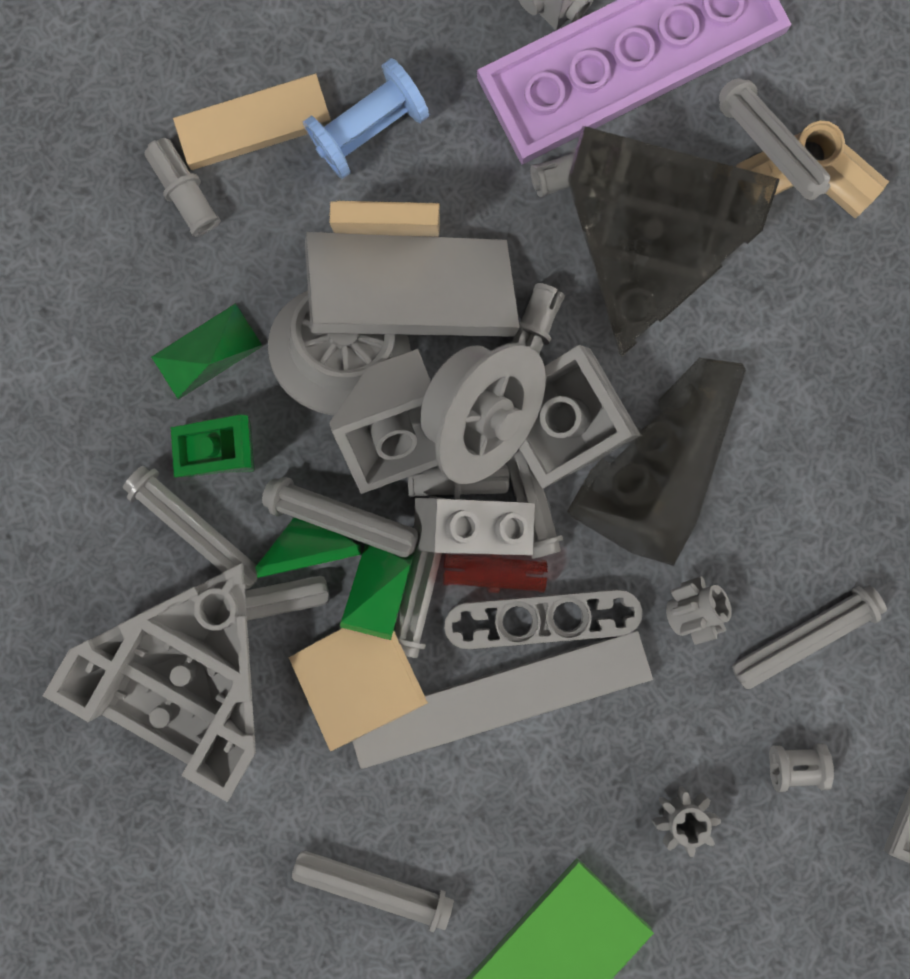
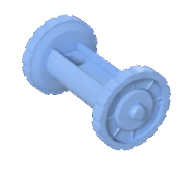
M393 58L382 64V71L387 82L329 124L323 126L312 115L303 121L307 133L316 146L317 153L321 158H325L333 171L341 179L351 173L345 157L405 113H408L418 123L423 122L429 117L428 108L418 88L404 68Z

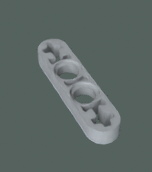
M619 589L471 601L456 604L449 610L445 618L444 629L450 642L461 649L616 637L630 634L637 629L642 620V608L640 602L633 594ZM620 598L622 605L631 607V615L623 617V625L616 626L615 621L611 618H595L599 628L589 630L592 615L587 600L596 599L595 609L597 610L612 608L614 604L613 599ZM565 602L575 603L580 608L582 614L579 625L570 631H563L557 628L553 620L556 607ZM516 606L527 609L532 618L529 630L521 635H512L503 626L504 614L510 608ZM497 608L494 623L499 634L498 638H488L489 628L475 629L473 631V638L468 640L463 639L461 631H453L452 623L460 621L461 612L470 611L473 620H487L488 616L485 609Z

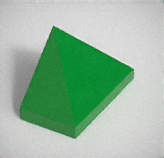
M235 303L154 354L151 358L177 399H180L263 347V345Z
M294 517L255 569L257 578L362 555L363 551L361 544L352 538Z
M365 544L342 616L341 628L391 640L414 552L408 555V557H401Z

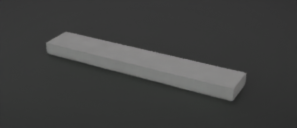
M635 629L632 633L624 636L609 637L426 693L424 696L428 704L352 742L360 768L364 769L653 680L639 632Z

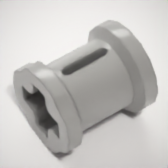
M816 743L812 749L784 750L781 745H772L770 747V777L776 792H787L789 787L817 786L821 791L832 789L834 766L832 756L826 744ZM807 765L808 769L794 770L793 766Z

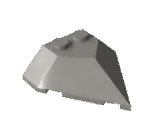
M243 563L69 649L44 692L43 697L88 723L101 715L105 716L185 762L187 766L181 775L182 777L228 802L256 754Z

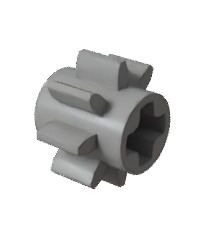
M700 576L680 583V587L671 590L673 599L667 602L666 615L671 628L676 634L684 636L691 633L692 640L697 645L717 639V634L726 632L724 623L728 622L731 618V605L725 591L720 586L712 585L706 587L703 577Z
M681 786L678 788V797L670 801L663 797L658 799L664 807L663 817H656L652 821L657 830H669L663 839V843L668 850L671 851L680 843L684 846L689 856L694 857L696 847L704 843L710 846L715 845L710 837L711 826L721 824V819L715 813H704L711 801L704 793L697 795L693 801L690 799L688 792ZM691 812L696 820L689 821L688 830L682 831L678 824L684 823L685 814Z

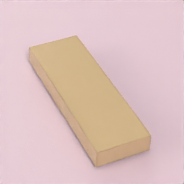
M316 74L173 118L187 165L191 170L307 135L308 133L303 125V121L311 115L323 126L331 122Z

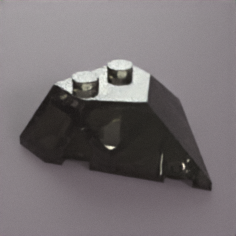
M582 126L568 176V183L621 356L637 344L635 339L657 320L661 322L722 268L721 262L741 244H748L763 231L780 181L779 178Z

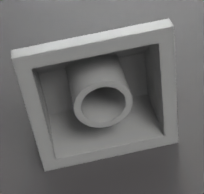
M581 345L574 347L544 366L546 384L543 402L530 433L519 448L542 489L600 460L641 436L592 350Z
M418 349L367 367L329 422L334 437L361 494L439 466L436 458V443L425 436L421 426L422 403L431 380Z

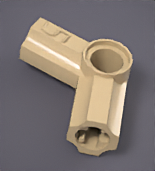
M820 120L811 123L801 133L795 135L804 147L805 142H815L823 149L824 160L817 161L830 174V188L826 194L852 217H858L889 183L887 179L845 144L844 135L837 125L829 121ZM764 151L737 164L735 167L738 182L746 198L751 201L753 206L793 187V184Z

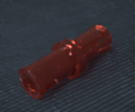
M445 553L443 568L463 569L464 571L445 570V573L443 572V586L487 587L488 593H499L500 588L538 591L539 593H544L546 590L547 577L526 575H544V573H547L548 566L546 560L502 558V555L490 554V557Z

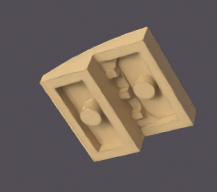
M330 202V225L334 233L439 237L440 205L439 203Z
M342 628L289 657L330 751L342 747L428 704L402 646L398 642L395 631H393L391 640Z

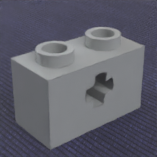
M415 498L414 529L418 532L415 550L433 553L533 555L535 503Z

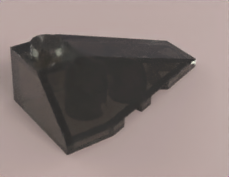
M699 357L658 400L659 408L662 410L658 416L642 430L636 426L641 436L630 441V445L611 464L602 458L590 470L567 513L572 518L632 554L674 566L697 524L746 372L742 363Z

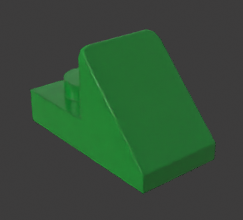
M235 415L170 427L174 477H195L228 472H254L252 431L248 415Z

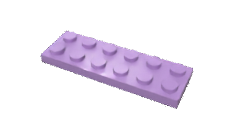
M617 0L478 69L477 79L521 165L785 34L792 24L779 0Z

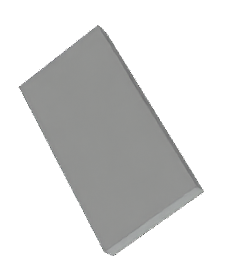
M306 232L305 255L311 333L515 337L520 328L507 240Z

